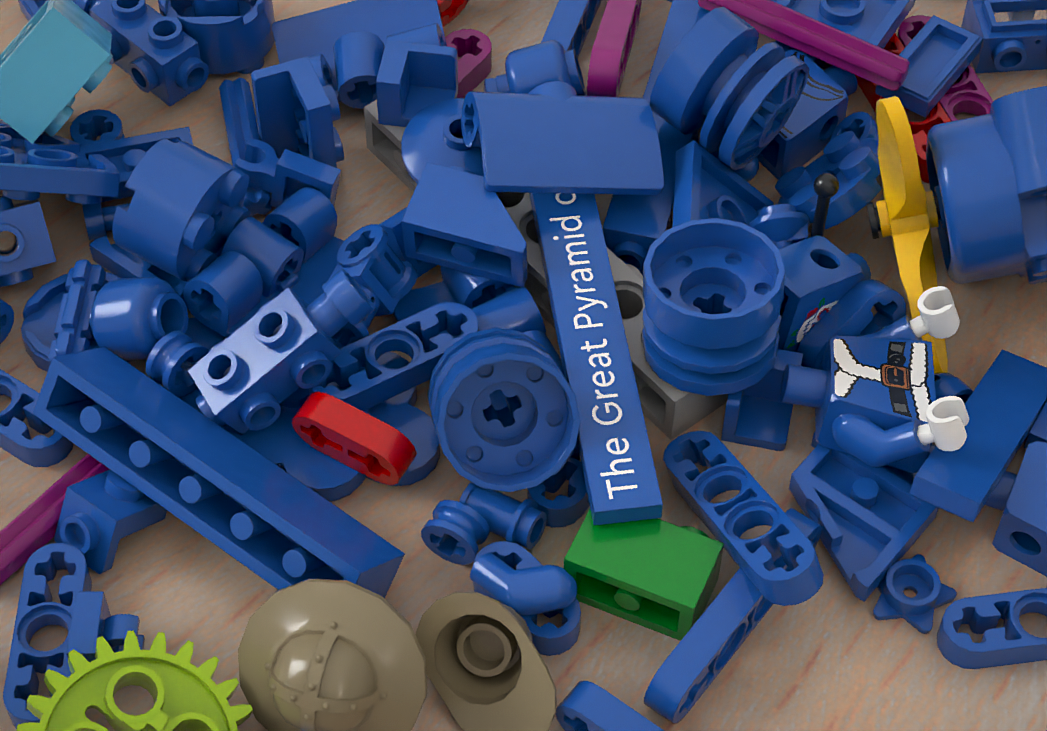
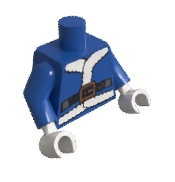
M937 286L926 290L917 301L920 316L914 319L905 315L873 333L857 337L835 336L829 339L819 369L787 363L781 381L780 401L815 408V439L821 446L850 454L870 467L877 468L888 465L912 473H917L922 467L933 442L943 451H955L963 446L967 438L965 426L970 420L964 401L957 396H946L936 400L932 342L923 341L921 337L928 333L934 338H949L959 328L960 319L950 290L947 287Z

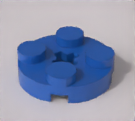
M853 131L837 135L824 147V154L806 167L799 166L793 168L781 176L775 185V189L781 196L777 204L794 205L796 212L807 214L810 218V224L813 223L818 198L814 191V181L820 174L830 173L838 179L839 189L830 198L825 230L847 220L864 208L866 203L871 202L882 189L876 180L880 175L877 154L878 141L872 138L859 140Z

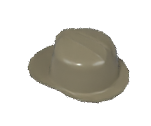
M455 592L437 599L422 615L415 635L426 657V674L462 730L549 731L556 714V687L547 665L533 644L532 634L525 620L512 607L478 592Z

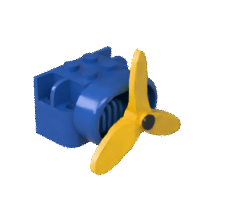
M1047 86L1002 96L992 102L989 114L934 125L928 132L926 144V164L930 191H925L920 177L910 123L900 99L896 96L879 99L876 102L877 154L884 200L876 201V208H874L873 202L866 203L872 238H879L878 232H881L882 238L888 236L892 238L899 274L907 294L912 319L920 316L917 303L919 297L926 290L937 287V272L930 228L937 227L946 270L949 278L956 284H966L1019 274L1020 277L1027 276L1029 284L1047 282ZM928 333L921 336L923 341L932 342L934 374L948 373L945 338H934Z

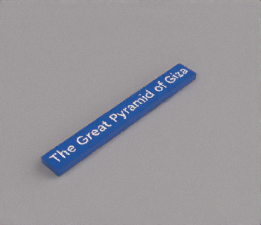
M529 193L564 376L575 393L581 420L577 443L593 525L662 518V497L595 194Z

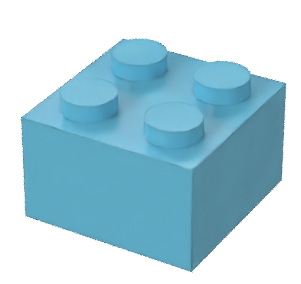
M47 0L0 54V119L31 144L43 132L47 133L50 137L54 136L72 115L74 110L71 108V105L76 98L74 96L83 87L87 92L91 93L110 72L112 65L109 62L113 57L111 54L112 34L72 0Z

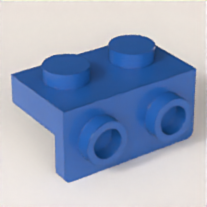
M308 56L253 71L251 80L260 140L272 146L279 159L284 150L287 149L337 168V162L344 160L342 142L337 129L333 127V121L341 118L339 103L331 85L322 86Z

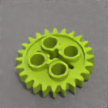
M127 631L123 651L114 653L109 643L101 636L96 640V659L88 662L82 654L74 649L68 652V664L71 675L68 678L48 669L44 674V682L53 696L47 698L40 695H29L27 699V709L40 719V723L28 722L18 724L16 731H109L104 726L92 722L86 717L85 712L90 708H95L101 712L116 731H238L237 726L244 723L250 717L253 709L251 704L229 705L228 700L231 699L237 690L239 681L237 678H233L217 685L212 678L219 662L217 657L214 656L206 660L199 667L190 663L193 654V642L188 640L174 656L166 653L165 633L158 632L150 650H140L134 631ZM130 685L141 686L152 695L154 706L144 714L128 715L116 706L113 697L123 687Z

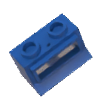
M967 0L961 28L983 38L980 53L972 61L975 73L1047 69V0Z

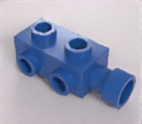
M72 0L112 34L111 54L113 57L109 64L115 63L128 73L143 92L149 93L151 91L168 106H172L205 84L209 75V67L201 60L198 42L183 31L181 22L176 18L162 16L146 4V0Z
M339 270L322 285L324 292L310 304H307L288 287L273 300L265 303L253 317L224 341L213 346L206 356L188 370L201 392L195 401L202 413L219 426L223 427L227 424L243 435L247 430H261L273 424L281 413V406L279 404L298 388L309 389L324 382L332 370L330 362L342 353V350L332 336L349 322L356 326L376 309L369 296L346 270Z

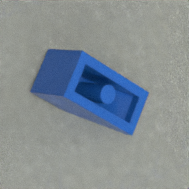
M426 162L401 221L405 256L524 288L528 278L527 243L496 192H489L485 189L484 176L476 175L458 166L445 167Z

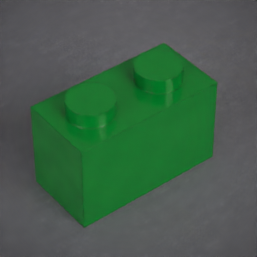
M589 509L564 558V569L576 581V598L579 602L681 641L703 614L716 586L724 543L711 539L706 533L690 526L679 527L658 518L593 525L591 510Z

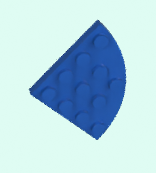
M0 120V190H2V195L6 198L36 200L40 198V193L65 194V199L70 202L97 204L102 202V196L118 197L120 172L112 162L101 154H89V160L77 156L76 154L80 152V144L58 135L50 137L47 133L43 132L31 144L7 123Z

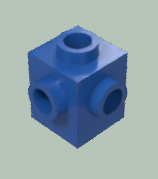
M0 196V232L8 231L15 235V242L12 247L6 250L0 249V287L30 280L34 278L32 268L57 261L40 201L38 199L29 200L13 205L12 199Z

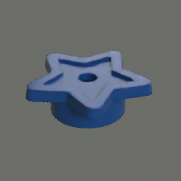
M917 554L911 559L897 561L889 568L886 577L877 587L881 595L874 607L873 616L877 620L903 618L919 632L927 634L933 627L934 609L952 602L957 592L955 589L942 584L934 568L926 563L925 557ZM907 589L913 590L916 596L912 598L907 597L904 591Z

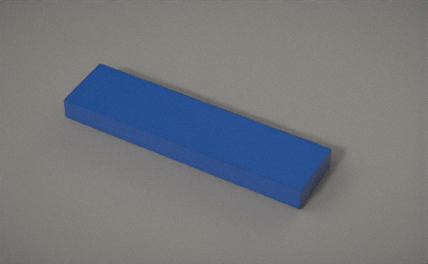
M1002 349L965 403L970 419L965 426L967 433L965 443L960 449L955 451H943L935 446L915 475L909 494L965 520L974 522L1022 446L1047 401V368Z

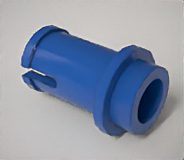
M471 482L465 488L459 502L476 510L487 521L490 532L505 538L508 542L517 543L527 549H532L544 532L547 514L539 510L538 503L531 498L521 502L496 490L483 489Z

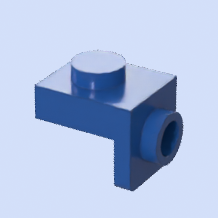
M107 470L67 487L54 540L56 543H66L78 548L83 553L87 566L96 573L101 574L112 568L120 539L164 520L167 510L112 470Z

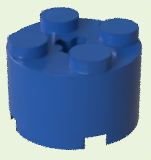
M158 0L160 14L164 17L168 16L179 20L183 31L198 42L201 60L208 65L209 74L233 72L251 74L253 71L263 67L264 57L271 50L275 42L271 25L275 22L272 0Z
M165 138L154 144L132 171L125 187L135 191L128 211L117 206L113 219L112 233L114 242L118 247L187 282L217 258L216 253L225 244L234 228L245 218L251 217V213L242 208L249 185V175L188 142L175 138V143Z

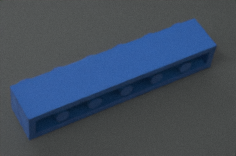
M106 347L52 358L32 414L278 590L307 579L347 580L384 598L386 597L405 555L401 550Z

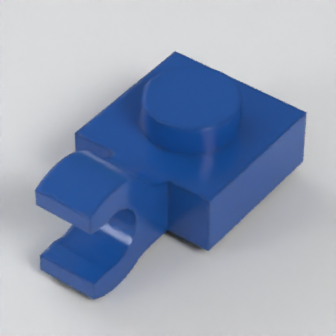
M249 139L246 145L245 159L237 158L234 166L249 175L248 188H258L272 193L270 206L277 208L303 187H310L320 191L331 201L333 206L335 205L341 169L287 149L284 150L279 159L272 146L257 139Z

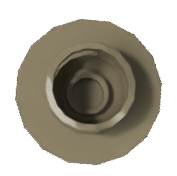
M307 579L277 590L249 618L238 648L240 687L248 703L252 706V712L256 720L268 731H411L427 696L426 657L411 624L383 596L347 580Z

